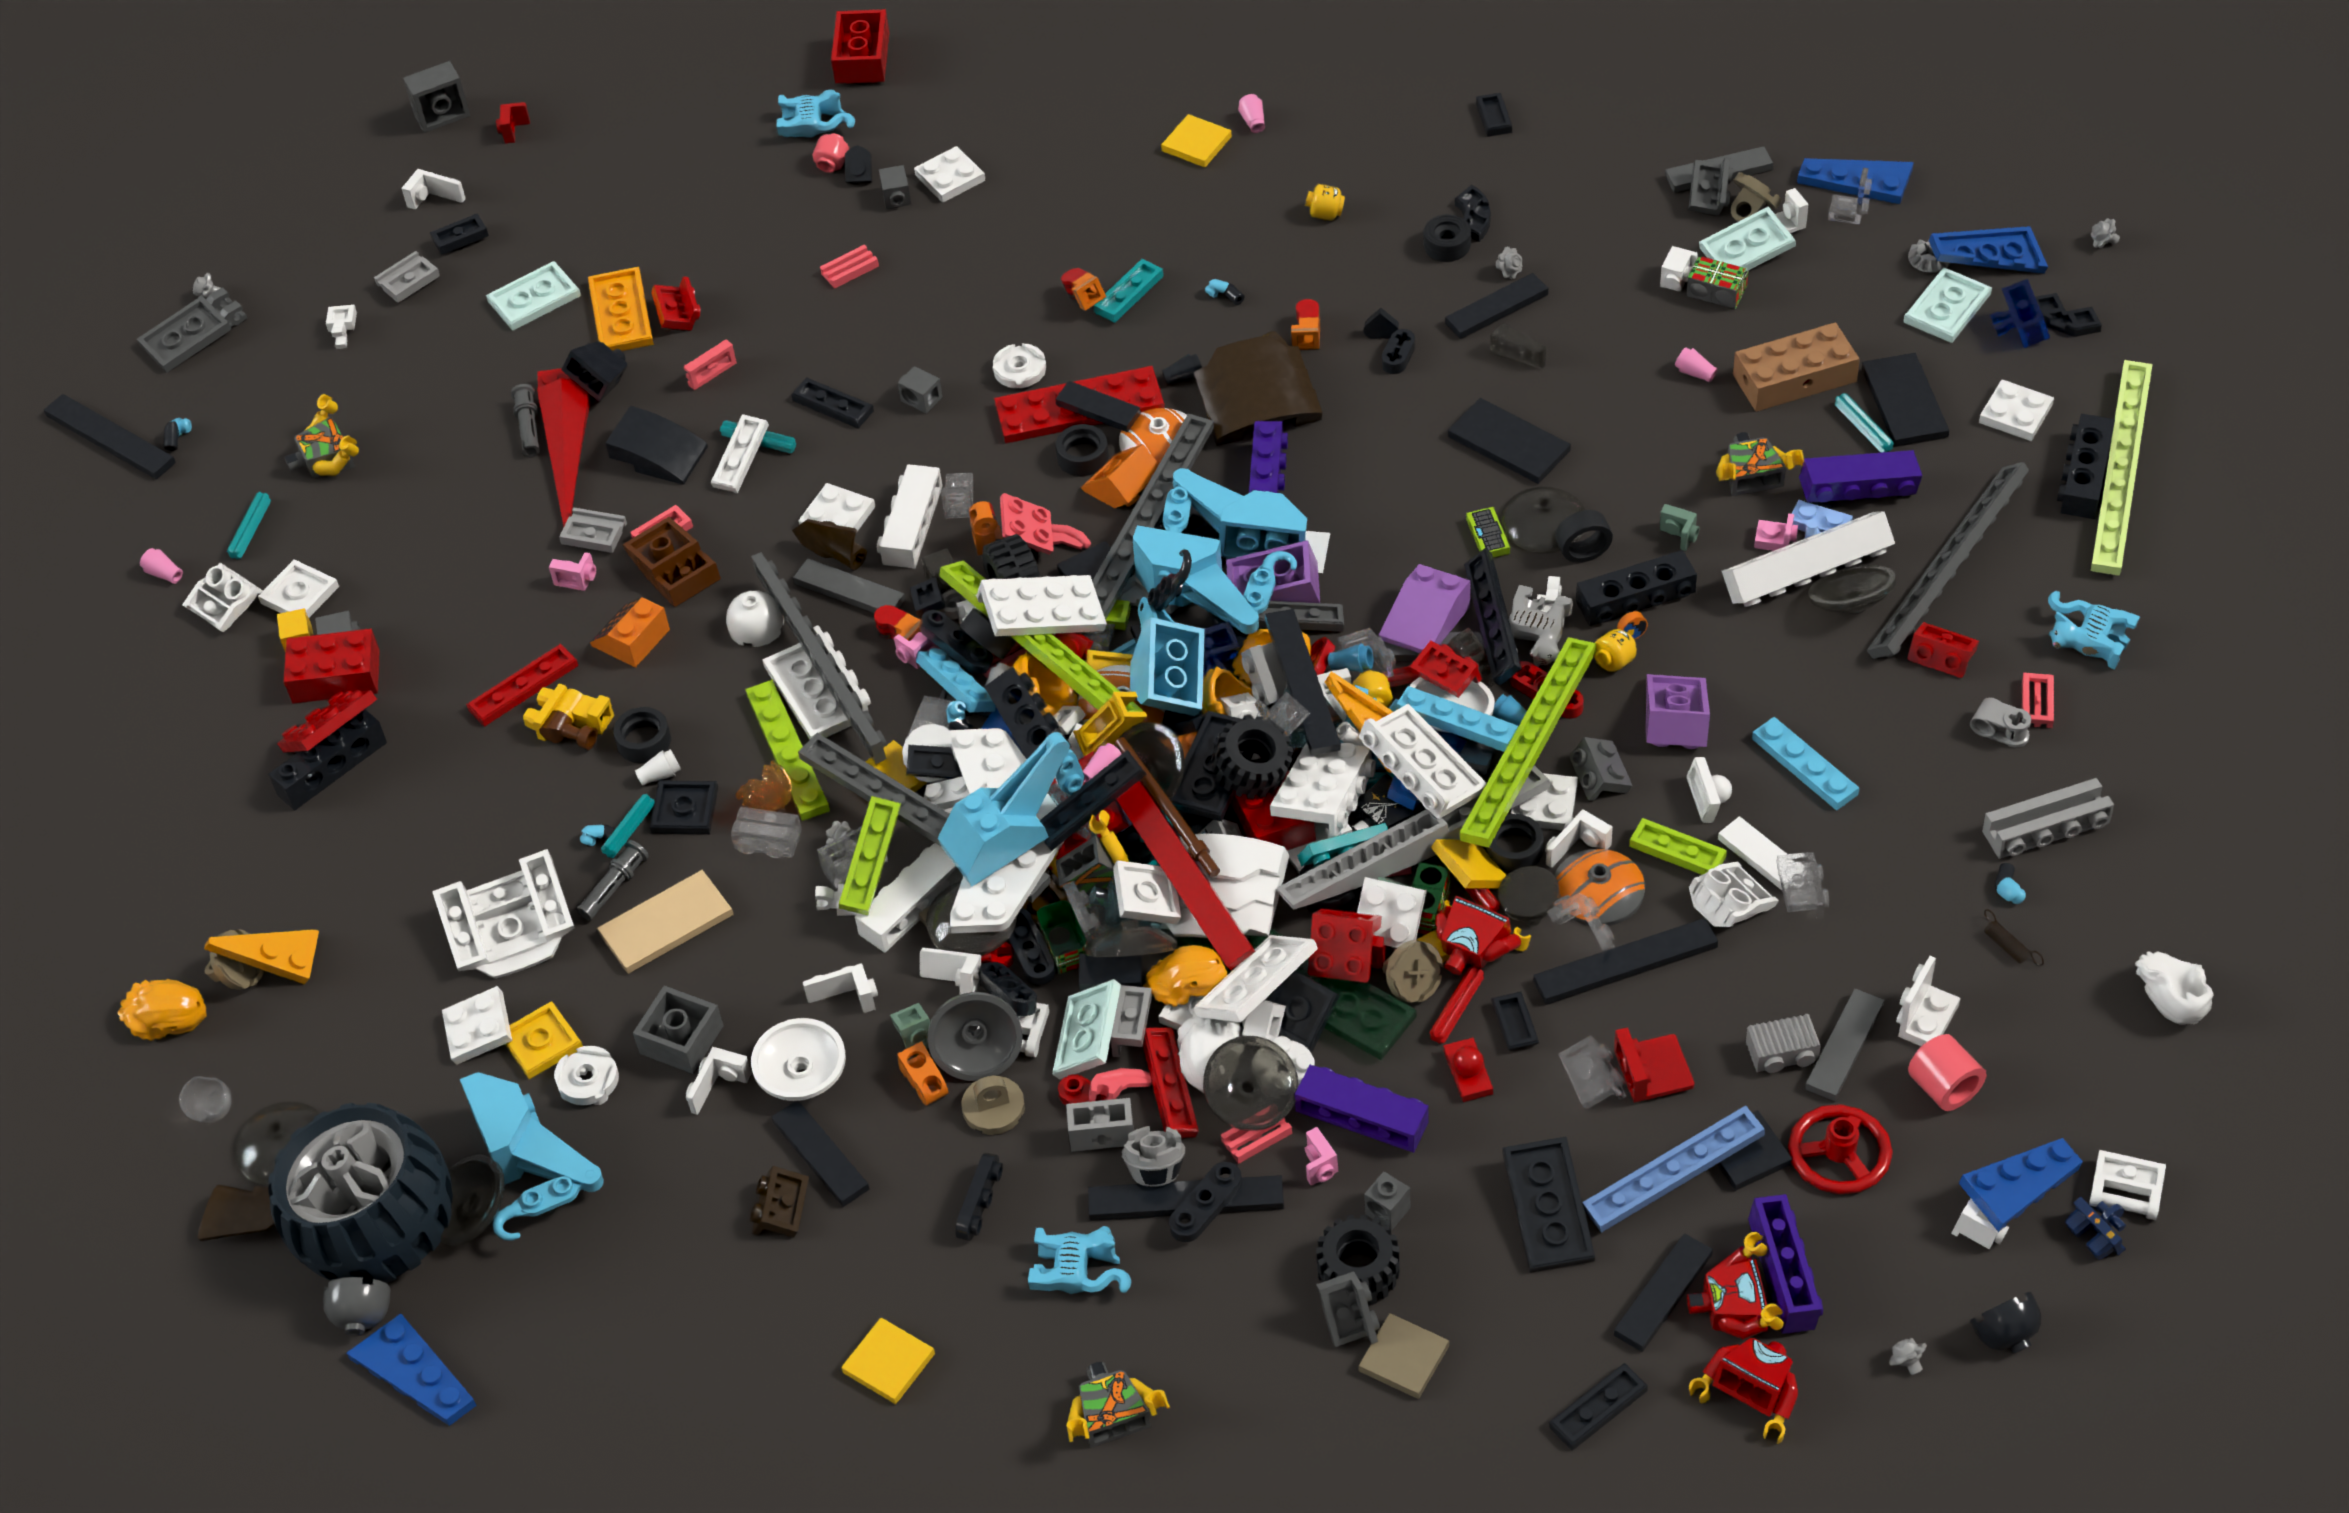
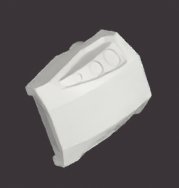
M219 563L218 566L208 570L205 578L197 582L182 605L224 632L263 590L222 563Z
M1738 861L1721 864L1709 869L1707 873L1695 877L1689 886L1693 907L1713 926L1731 927L1734 923L1746 920L1760 912L1769 911L1776 906L1779 900L1776 897H1772L1741 867L1742 865Z

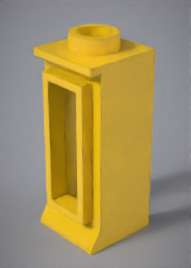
M1113 692L1112 697L1079 730L1073 731L1084 756L1092 751L1096 752L1100 746H1105L1107 743L1116 747L1115 742L1121 737L1126 738L1147 717L1145 712H1127L1126 706L1138 697L1136 692Z

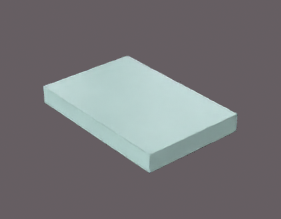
M1769 206L1699 241V248L1707 258L1747 268L1746 271L1796 246L1793 236Z
M555 261L486 295L488 303L512 331L581 296L579 288Z
M1943 267L1904 315V323L1953 343L1991 295L1992 287Z
M1113 979L1068 996L1052 1073L1058 1079H1063L1068 1075L1077 1074L1106 1063L1121 984Z

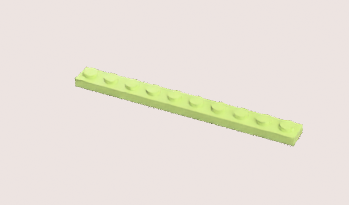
M2124 360L2115 423L2091 564V571L2118 576L2121 573L2152 364Z

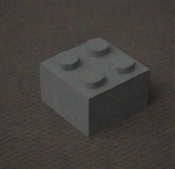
M450 61L403 78L414 116L424 133L471 116L460 77Z
M664 985L634 1030L633 1036L639 1054L693 1074L724 1025L718 1005Z

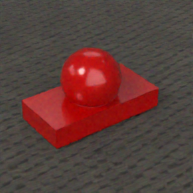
M1474 1037L1443 1045V1052L1462 1102L1492 1095L1493 1086L1484 1066L1483 1055L1477 1048Z

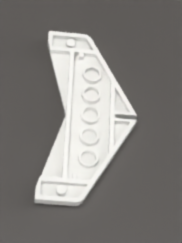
M1002 729L951 730V749L959 765L969 795L981 787L999 788L1027 760L1009 734ZM1049 790L1036 815L1039 820L1059 805ZM1042 841L973 887L963 876L950 913L951 933L999 932L1006 930L1064 842L1051 851Z

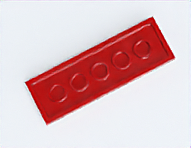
M1153 366L1074 381V383L1138 406L1141 412L1155 408H1165ZM1067 383L994 398L1005 444L1063 432L1073 425H1098L1103 423L1056 405L1055 399Z

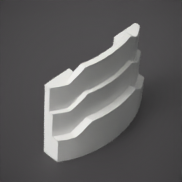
M1195 834L1198 840H1203L1209 848V855L1219 867L1220 873L1215 877H1210L1199 861L1196 863L1244 935L1269 937L1279 899L1277 887L1283 883L1290 856L1285 847L1243 836ZM1180 837V839L1182 840V842L1184 843V845H1185L1186 848L1188 849V848H1189L1188 845L1185 843V841L1183 840V838ZM1179 894L1178 898L1182 917L1179 923L1175 925L1154 922L1153 924L1155 928L1170 929L1175 937L1207 938Z
M548 849L519 859L521 871L470 890H466L462 881L432 891L458 971L476 969L497 979L526 970L554 957L561 938L575 927Z

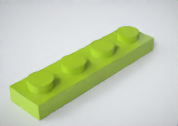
M871 796L839 901V909L869 915L900 812L901 803Z

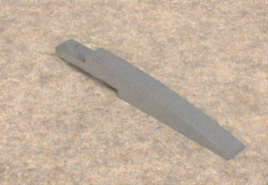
M1535 765L1510 809L1550 789L1549 779ZM1479 796L1440 819H1437L1426 809L1277 887V892L1294 910L1361 887L1365 877L1373 879L1386 877L1436 855L1431 848L1436 839L1460 840V830Z

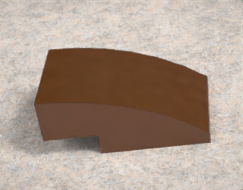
M670 517L623 544L624 549L645 577L674 607L721 579L716 562L700 549L699 543L694 537Z

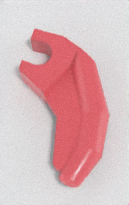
M1051 524L1053 545L1064 544L1076 549H1088L1090 547L1091 541L1082 531L1068 525Z
M1119 1068L1098 1073L1091 1081L1089 1101H1095L1097 1094L1105 1095L1107 1100L1116 1099L1120 1092L1127 1087H1150L1152 1085L1150 1073L1141 1069Z

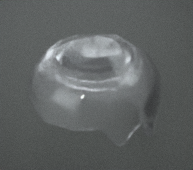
M195 1076L183 1086L179 1095L180 1109L192 1120L203 1124L218 1122L228 1113L232 1103L230 1088L216 1077Z

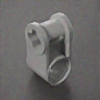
M1985 698L1970 721V727L1976 734L1999 741L2009 747L2019 748L2025 746L2029 741L2030 735L2027 729L2031 724L2030 714L2023 709L2002 703L1995 698Z

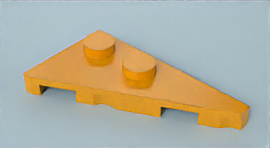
M1332 671L1324 682L1359 732H1361L1366 720L1372 718L1378 721L1393 712ZM1384 766L1386 771L1391 774V770Z
M301 930L210 937L204 949L305 985L310 978L319 931Z

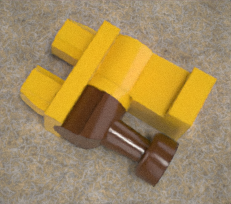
M558 684L555 690L542 687L537 696L538 705L542 706V709L539 711L528 708L523 715L525 726L536 731L539 740L559 743L565 737L577 740L579 747L590 750L596 743L597 735H602L613 719L614 712L610 698L599 695L598 698L583 695L575 689H567L565 685Z

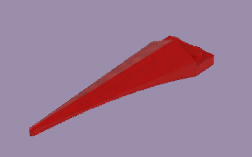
M560 368L537 371V392L563 526H565L568 518L572 516L578 468L592 395Z

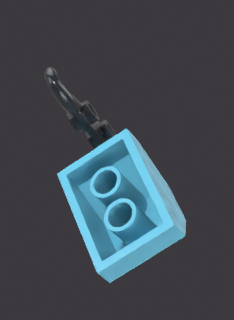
M1183 549L1179 552V555L1183 556L1179 572L1177 574L1170 573L1167 577H1163L1156 588L1150 590L1148 598L1143 597L1140 600L1138 615L1141 623V633L1131 659L1130 690L1136 692L1137 700L1141 705L1195 716L1202 710L1204 629L1175 623L1165 611L1169 603L1175 597L1180 596L1183 583L1187 580L1191 571V554L1188 550Z

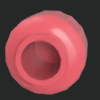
M838 134L823 135L817 141L813 151V160L816 166L823 172L832 173L841 170L845 164V153L849 150V146L843 137Z

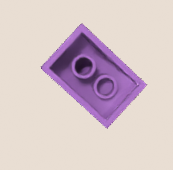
M1308 540L1226 560L1227 577L1240 593L1244 595L1250 575L1262 565L1267 555L1276 551L1288 552L1297 561L1296 570H1292L1290 562L1286 560L1275 562L1273 569L1276 583L1270 601L1320 603L1318 562Z
M1419 564L1405 580L1378 635L1379 640L1417 653H1421L1430 640L1440 645L1470 608V580Z
M1647 674V743H1652L1658 747L1682 745L1687 749L1707 747L1710 709L1706 678Z

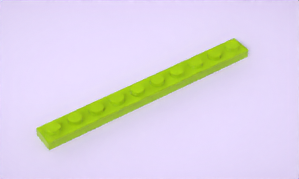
M963 560L942 566L939 577L988 617L985 604L978 602L976 597L981 580L986 579ZM1054 635L1011 636L1097 710L1112 697L1113 692H1121ZM1130 702L1126 706L1127 712H1143L1134 702Z
M1568 637L1460 830V841L1490 847L1596 653V643Z

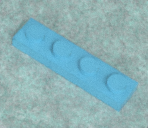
M932 648L930 651H918L916 662L951 696L965 703L968 712L995 711L996 706L986 689L979 685L946 652L938 648Z
M1410 686L1406 688L1396 704V710L1409 704L1431 726L1503 752L1518 728V725Z
M1771 718L1753 731V741L1836 811L1858 796L1859 787L1777 718Z

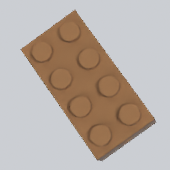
M1835 322L1736 351L1733 376L1757 412L1857 382L1860 358Z

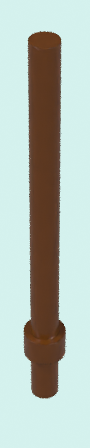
M1121 737L1117 739L1115 745L1119 751L1124 753L1128 750L1147 775L1140 780L1188 845V852L1196 862L1199 861L1210 877L1217 876L1220 873V869L1209 855L1210 850L1203 840H1198L1126 738Z

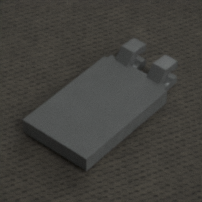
M222 287L210 294L206 299L200 296L137 338V341L154 361L168 373L232 330L231 327L234 325L238 326L247 319V316L242 311V306L237 301L233 302L229 298L228 292Z

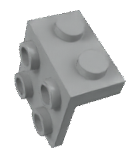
M1271 642L1263 646L1257 645L1242 652V665L1245 672L1249 675L1254 698L1259 701L1260 709L1287 700L1283 695H1290V692L1287 688L1273 643Z

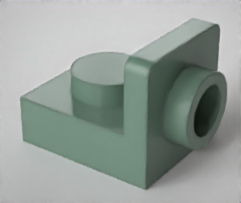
M1664 504L1660 515V530L1671 535L1680 536V549L1686 551L1690 542L1695 543L1699 534L1700 527L1696 526L1697 513Z
M919 1003L890 1015L893 1025L902 1037L906 1049L921 1041L926 1049L929 1048L928 1028L930 1019Z

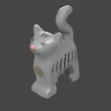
M1519 585L1513 599L1512 612L1508 619L1513 637L1536 641L1530 650V655L1533 656V664L1537 667L1548 665L1551 662H1555L1560 653L1557 644L1562 636L1563 618L1570 616L1572 613V598L1559 595L1548 612H1543L1540 610L1545 607V598L1541 597L1540 599L1530 600L1528 597L1532 596L1533 588Z

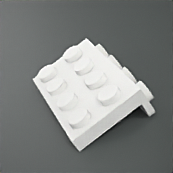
M1090 575L981 580L976 595L978 602L985 604L995 636L1104 631L1107 625Z
M818 625L813 627V634H819L824 642L825 653L833 655L838 667L836 669L837 672L845 674L850 685L849 691L857 693L862 704L861 710L863 712L868 711V705L871 704L870 698L864 688L860 690L857 686L858 680L853 670L846 669V662L842 653L839 650L835 652L833 649L834 644L829 633H823ZM800 643L762 659L764 668L809 739L817 732L824 737H828L851 726Z
M1409 704L1378 721L1370 718L1363 724L1359 734L1363 744L1382 761L1386 768L1391 770L1403 785L1437 819L1480 796L1487 784Z
M1306 742L1270 805L1271 816L1329 824L1330 836H1338L1341 829L1346 828L1351 811H1355L1360 794L1365 793L1367 781L1375 774L1376 761L1372 759L1371 750L1366 746L1341 743L1340 751L1311 756Z

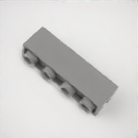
M2097 778L1988 812L1985 814L1982 832L1999 859L2007 856H2016L2031 848L2044 847L2053 841L2065 837L2072 838L2081 832L2104 827L2110 823L2114 803L2109 796L2101 798L2102 785Z

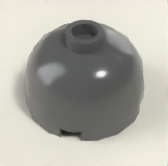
M361 1277L340 1278L328 1282V1288L324 1286L323 1307L328 1320L336 1327L344 1329L345 1334L354 1336L364 1334L365 1330L372 1329L381 1323L387 1314L391 1291L388 1284L373 1279V1285L362 1284L363 1278Z

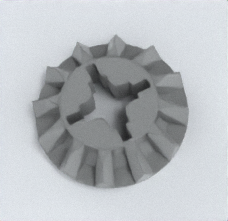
M1919 239L1917 244L1911 245L1908 259L1916 269L1931 273L1939 272L1943 267L1947 268L1950 265L1949 262L1937 261L1931 255L1934 253L1929 240L1925 242Z

